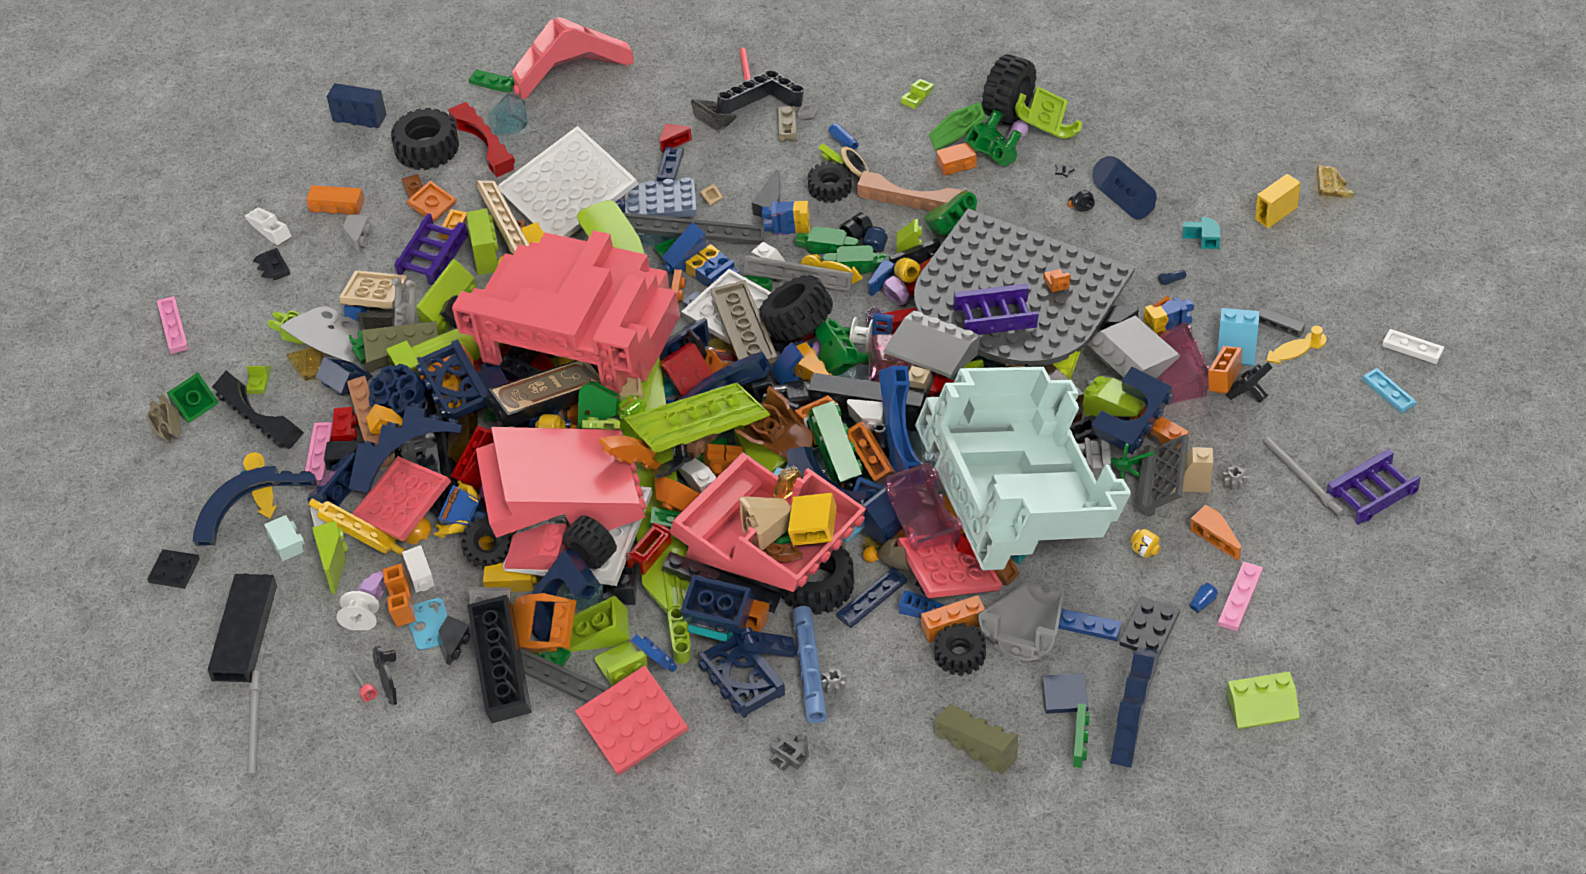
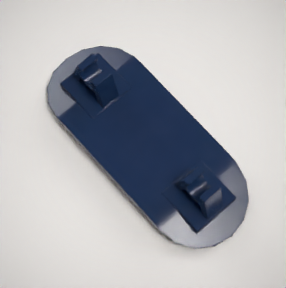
M1106 156L1095 164L1092 173L1094 184L1131 217L1143 219L1154 210L1157 200L1155 189L1123 161L1114 156Z

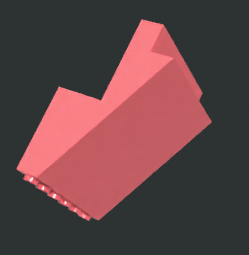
M491 427L494 443L476 449L489 524L496 538L562 514L566 515L570 526L578 517L585 515L601 523L608 531L645 518L644 509L647 507L642 497L644 495L641 486L637 485L640 484V480L636 472L635 462L632 465L626 461L621 463L613 457L614 454L610 456L602 450L604 446L598 442L602 437L623 436L621 430Z
M742 453L673 520L670 533L689 546L686 558L794 592L799 586L803 587L808 576L810 574L814 575L820 567L819 564L821 562L825 563L833 550L837 551L843 542L842 540L844 538L848 539L851 536L854 527H859L865 519L863 515L866 508L809 468L806 469L803 479L797 478L793 488L751 457ZM832 493L837 506L832 542L795 545L803 553V559L792 562H777L753 545L757 532L754 528L750 526L746 534L743 532L739 498H784L789 505H792L793 497Z

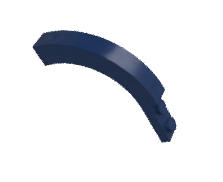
M763 352L750 355L727 365L705 378L689 390L680 400L730 384L738 383L741 386L753 380L764 378L771 369V365Z
M266 466L245 471L231 478L211 495L202 508L194 528V544L196 546H216L218 529L225 514L239 499L248 493L273 486H317L315 474H312L310 471H301L300 473L281 471L279 473L276 466Z

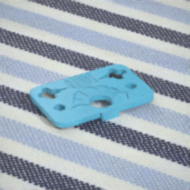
M435 598L414 604L416 621L411 622L409 627L417 649L425 650L439 646L438 630L447 617L443 600ZM433 602L441 604V606H438V613L433 608H429ZM419 622L426 625L422 631L414 629V626Z

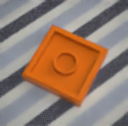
M429 181L407 200V205L424 217L428 213L431 214L433 222H435L457 202V199L432 181Z

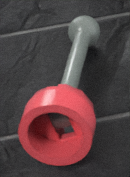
M354 663L349 664L348 669L353 671L362 686L359 691L363 701L368 702L376 698L378 695L376 688L372 684H365L356 670V665Z

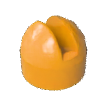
M873 545L867 547L862 553L866 562L871 563L879 559Z

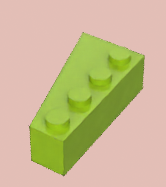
M487 208L466 212L478 276L494 273L497 268L495 251L499 249L492 215H488Z

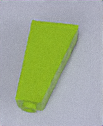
M744 426L734 427L735 442L737 446H743V453L772 473H774L777 467L781 469L786 468L788 465L787 459L762 444L752 443L736 432L737 429L743 430Z

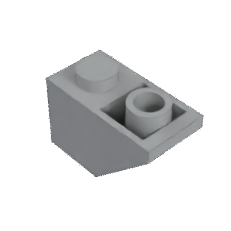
M348 214L343 230L345 238L356 252L360 253L362 247L366 246L367 236L372 233V225L367 216Z

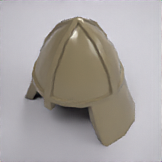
M902 537L888 540L878 553L880 559L892 568L913 573L906 561L905 547H898L897 545L898 539Z

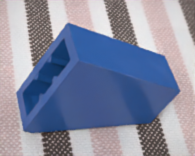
M694 222L687 227L663 255V268L668 274L672 273L674 275L675 270L685 271V262L694 255H699V252L707 247L705 233Z

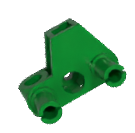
M993 110L987 122L972 126L965 141L973 149L990 155L997 163L1008 166L1016 161V145L1023 134L1013 129L1007 140L996 129L1003 114Z
M964 190L949 202L934 208L924 217V220L933 233L945 235L947 238L967 209L976 211L977 198L973 193Z
M827 318L819 327H816V336L822 344L818 359L824 363L826 371L833 376H840L858 363L869 364L871 361L870 354L868 352H858L849 338L851 327H841L834 319Z
M599 381L587 382L579 390L577 429H582V420H587V417L604 420L617 415L620 412L621 395L601 385Z

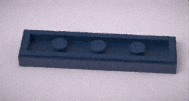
M890 569L836 613V617L849 628H852L907 583V578L896 569Z

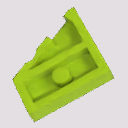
M587 417V420H582V429L622 431V423L618 419L607 418V420H599V418Z

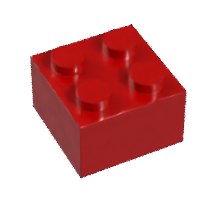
M690 342L659 362L675 391L681 396H684L694 386L713 374L696 345Z

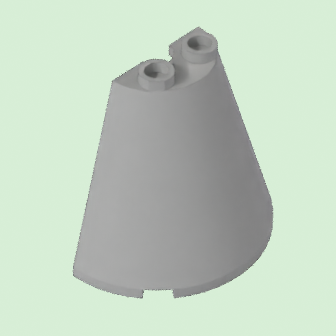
M1026 582L979 614L981 630L985 637H989L994 643L993 647L1004 655L1022 661L1037 660L1041 656L1048 654L1056 642L1064 592L1055 589L1044 592L1040 585Z

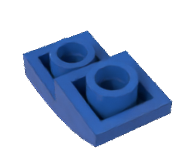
M790 343L784 349L772 369V373L781 385L795 373L793 368L804 358L793 343Z

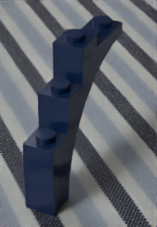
M411 403V406H406L401 428H398V423L388 422L387 425L382 424L377 447L375 442L364 440L363 444L358 443L348 489L369 493L381 465L402 444L418 436L433 432L449 431L462 433L463 425H459V420L448 418L447 422L440 421V416L430 414L426 418L427 410L422 409L423 405Z
M1139 647L1133 654L1131 671L1127 677L1124 697L1119 706L1111 764L1132 767L1148 692L1157 670L1160 653L1158 650Z

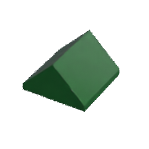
M198 372L167 392L170 404L178 409L179 415L187 423H190L219 403Z

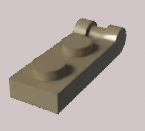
M795 106L778 107L779 141H797Z

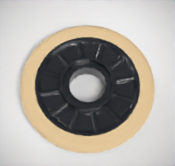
M849 147L841 149L844 162L854 174L861 178L864 171L869 172L863 159L853 149Z

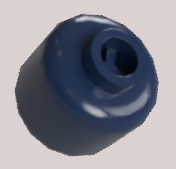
M874 226L866 231L862 245L871 246L873 253L882 252L885 249L888 235L883 228Z

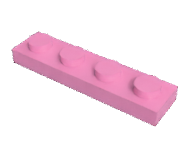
M175 297L158 300L157 304L170 353L174 354L188 350Z
M332 422L314 423L305 471L315 474L317 485L326 475L324 454L326 443L332 442Z
M1243 562L1219 618L1218 626L1238 631L1262 574L1263 567Z

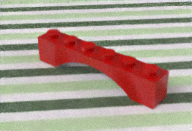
M463 102L448 109L449 116L453 118L457 130L473 134L488 147L486 156L488 168L496 178L515 170L513 155L507 152L505 145L499 142L497 135L492 134L490 127L484 124L482 117L476 114L473 106L470 107L467 102Z

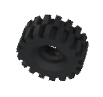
M829 161L828 164L821 162L820 166L816 164L815 169L811 168L808 173L809 193L812 194L813 198L817 197V201L824 200V203H828V201L835 203L837 199L841 201L842 197H848L852 189L850 169L846 168L844 164L840 166V162L832 164V161ZM827 182H835L834 184H825Z
M483 516L482 519H479V517L475 518L474 522L468 523V527L464 529L461 542L462 553L467 557L469 563L472 561L474 563L473 566L477 567L480 565L482 569H484V566L502 563L507 557L512 535L508 533L496 538L487 516ZM483 536H490L494 540V546L489 550H484L479 546V539Z
M954 623L952 628L948 625L945 627V631L940 630L938 632L939 636L936 635L934 642L935 661H937L939 667L942 666L943 671L947 672L950 670L952 675H955V672H959V676H963V672H967L969 675L972 674V669L977 671L979 670V665L982 666L986 659L985 637L983 634L981 635L979 629L974 631L973 625H970L968 628L966 623H961V626H957V623ZM956 647H965L968 649V652L956 654L952 650Z

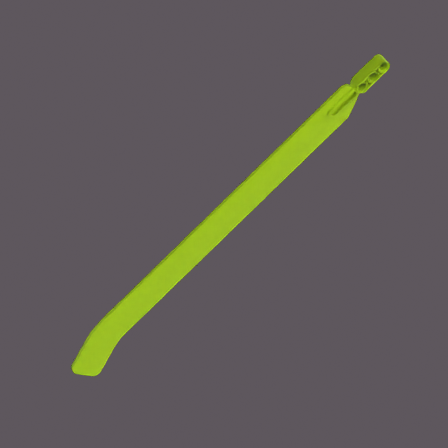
M605 200L578 212L577 220L588 237H590L593 230L605 232L611 235L613 247L644 254L640 238L614 201ZM658 358L647 381L641 380L643 399L620 401L623 436L643 441L623 418L666 405L661 366L659 365L660 358ZM673 448L656 453L654 458L660 464L672 460L674 456ZM641 461L639 464L635 462L636 472L640 480V484L637 485L650 487L653 493L645 511V518L642 519L636 534L637 544L650 530L649 520L652 507L669 510L662 506L663 502L656 499L655 477L652 475V471L656 470L653 468L650 470L646 469L640 464ZM676 471L671 473V475L665 476L677 481ZM671 534L672 543L646 574L641 575L643 587L668 615L673 660L676 663L684 664L691 658V643L688 622L684 621L680 611L690 581L662 571V567L670 551L686 557L687 545Z

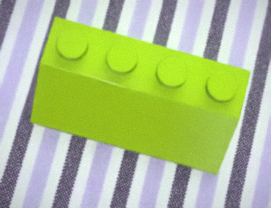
M453 259L416 306L419 323L436 321L438 336L447 332L450 323L440 315L445 301L454 295L459 296L461 291L472 293L473 289L477 288L475 278L457 260Z

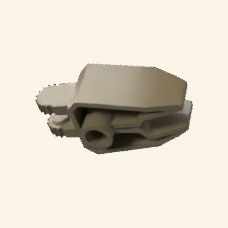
M162 394L158 397L160 404H157L155 401L150 402L151 410L148 411L146 417L154 431L161 438L171 443V434L178 438L181 432L179 411L170 405L168 399Z

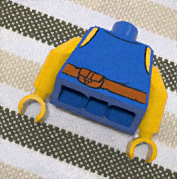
M460 480L457 481L458 487L453 485L438 517L442 525L436 524L435 527L439 530L433 535L439 538L464 532L465 527H468V523L474 522L475 518L479 517V519H482L483 516H487L488 519V514L481 511L483 505L480 502L478 493L472 486L463 484Z

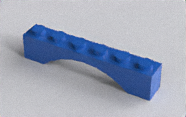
M891 366L878 372L890 462L896 472L892 477L894 481L901 474H905L910 482L914 484L923 481L920 460L911 447L906 428V400L910 387L908 366Z

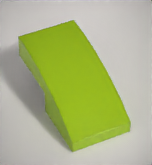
M919 79L911 85L910 92L901 97V104L916 109L931 93L934 84Z

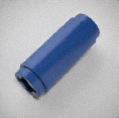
M833 123L829 127L828 132L843 147H851L854 150L858 148L859 143L841 125Z

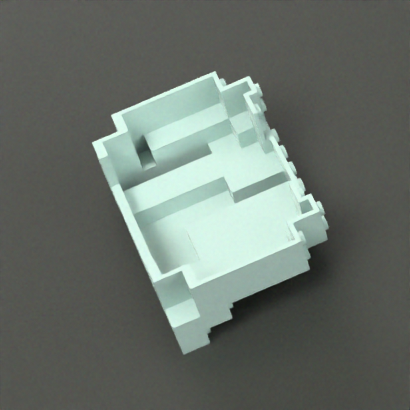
M1044 367L960 368L954 383H945L939 397L926 398L915 424L927 452L941 453L935 469L982 570L1004 569L1010 559V555L1033 554L1039 540L1104 537L1110 523L1118 520L1131 494L1124 479H1116L1109 465L1104 466L1098 480H1095L1093 472H1091L1079 445L1072 435V431L1069 429L1079 409L1078 403L1075 401L1078 398V390L1075 388L1072 380H1050V376Z

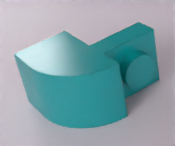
M1201 217V222H1183L1182 239H1201V249H1219L1220 227L1216 221L1207 217Z

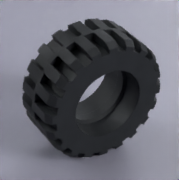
M1006 54L999 57V60L995 62V65L990 70V74L987 76V81L983 88L984 92L982 93V106L988 117L991 116L993 110H997L1003 114L1000 121L1011 124L1020 120L1015 112L1016 102L1020 93L1026 95L1025 105L1028 107L1036 86L1037 71L1031 61Z
M420 108L414 112H407V115H402L399 121L395 122L391 130L395 156L401 164L408 168L414 167L415 170H420L421 168L429 170L432 167L434 169L438 168L439 165H445L448 163V160H452L454 154L458 151L459 139L455 122L451 116L444 111L441 112L439 109L431 110V108H425L421 110ZM432 137V138L427 139V140H419V139H422V138Z
M803 275L783 283L773 293H770L760 307L759 316L773 338L783 342L793 341L796 338L804 337L805 334L814 331L813 329L819 327L828 318V314L831 313L833 301L819 278L812 275Z
M840 546L837 551L833 550L831 552V556L825 563L821 562L819 564L818 570H824L832 574L823 581H807L803 587L799 586L794 592L778 587L782 599H785V603L791 607L793 605V609L799 606L810 607L812 612H816V615L822 614L823 611L827 613L832 612L835 607L837 609L843 605V601L847 602L850 598L855 584L853 561L849 552L843 549V546Z

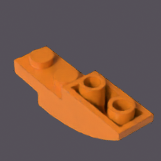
M607 436L598 440L604 446L602 450L610 456L614 454L613 457L621 463L626 461L632 465L634 461L638 464L641 461L640 464L646 469L650 470L653 468L656 471L662 465L654 458L657 452H653L647 444L639 439L628 436Z

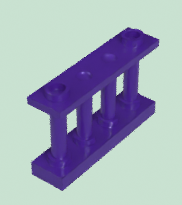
M428 213L421 221L419 228L400 257L396 259L394 265L397 274L402 275L406 269L426 275L428 283L433 285L454 259L468 237L465 223L458 222L455 228L450 229L434 224L432 215ZM431 231L449 235L447 241L442 242L428 238V235ZM423 243L441 248L440 252L436 255L420 251L419 249ZM414 257L433 261L430 267L426 268L412 264L411 261Z
M1027 283L954 292L953 308L954 311H964L966 320H964L963 329L971 330L973 333L981 335L1037 328L1038 311L1029 312L1026 305L1029 293ZM1018 303L1021 313L1011 314L1008 305ZM1000 306L1003 316L993 317L989 307ZM982 308L985 318L974 319L971 309Z
M1389 448L1328 483L1327 493H1330L1334 498L1337 496L1342 497L1357 511L1356 524L1370 521L1375 514L1409 494L1414 495L1419 490L1421 477L1417 475L1408 480L1392 465L1394 453ZM1387 470L1402 485L1393 489L1377 473ZM1366 479H1372L1386 494L1378 498L1362 482ZM1351 488H1357L1371 503L1363 507L1347 491Z

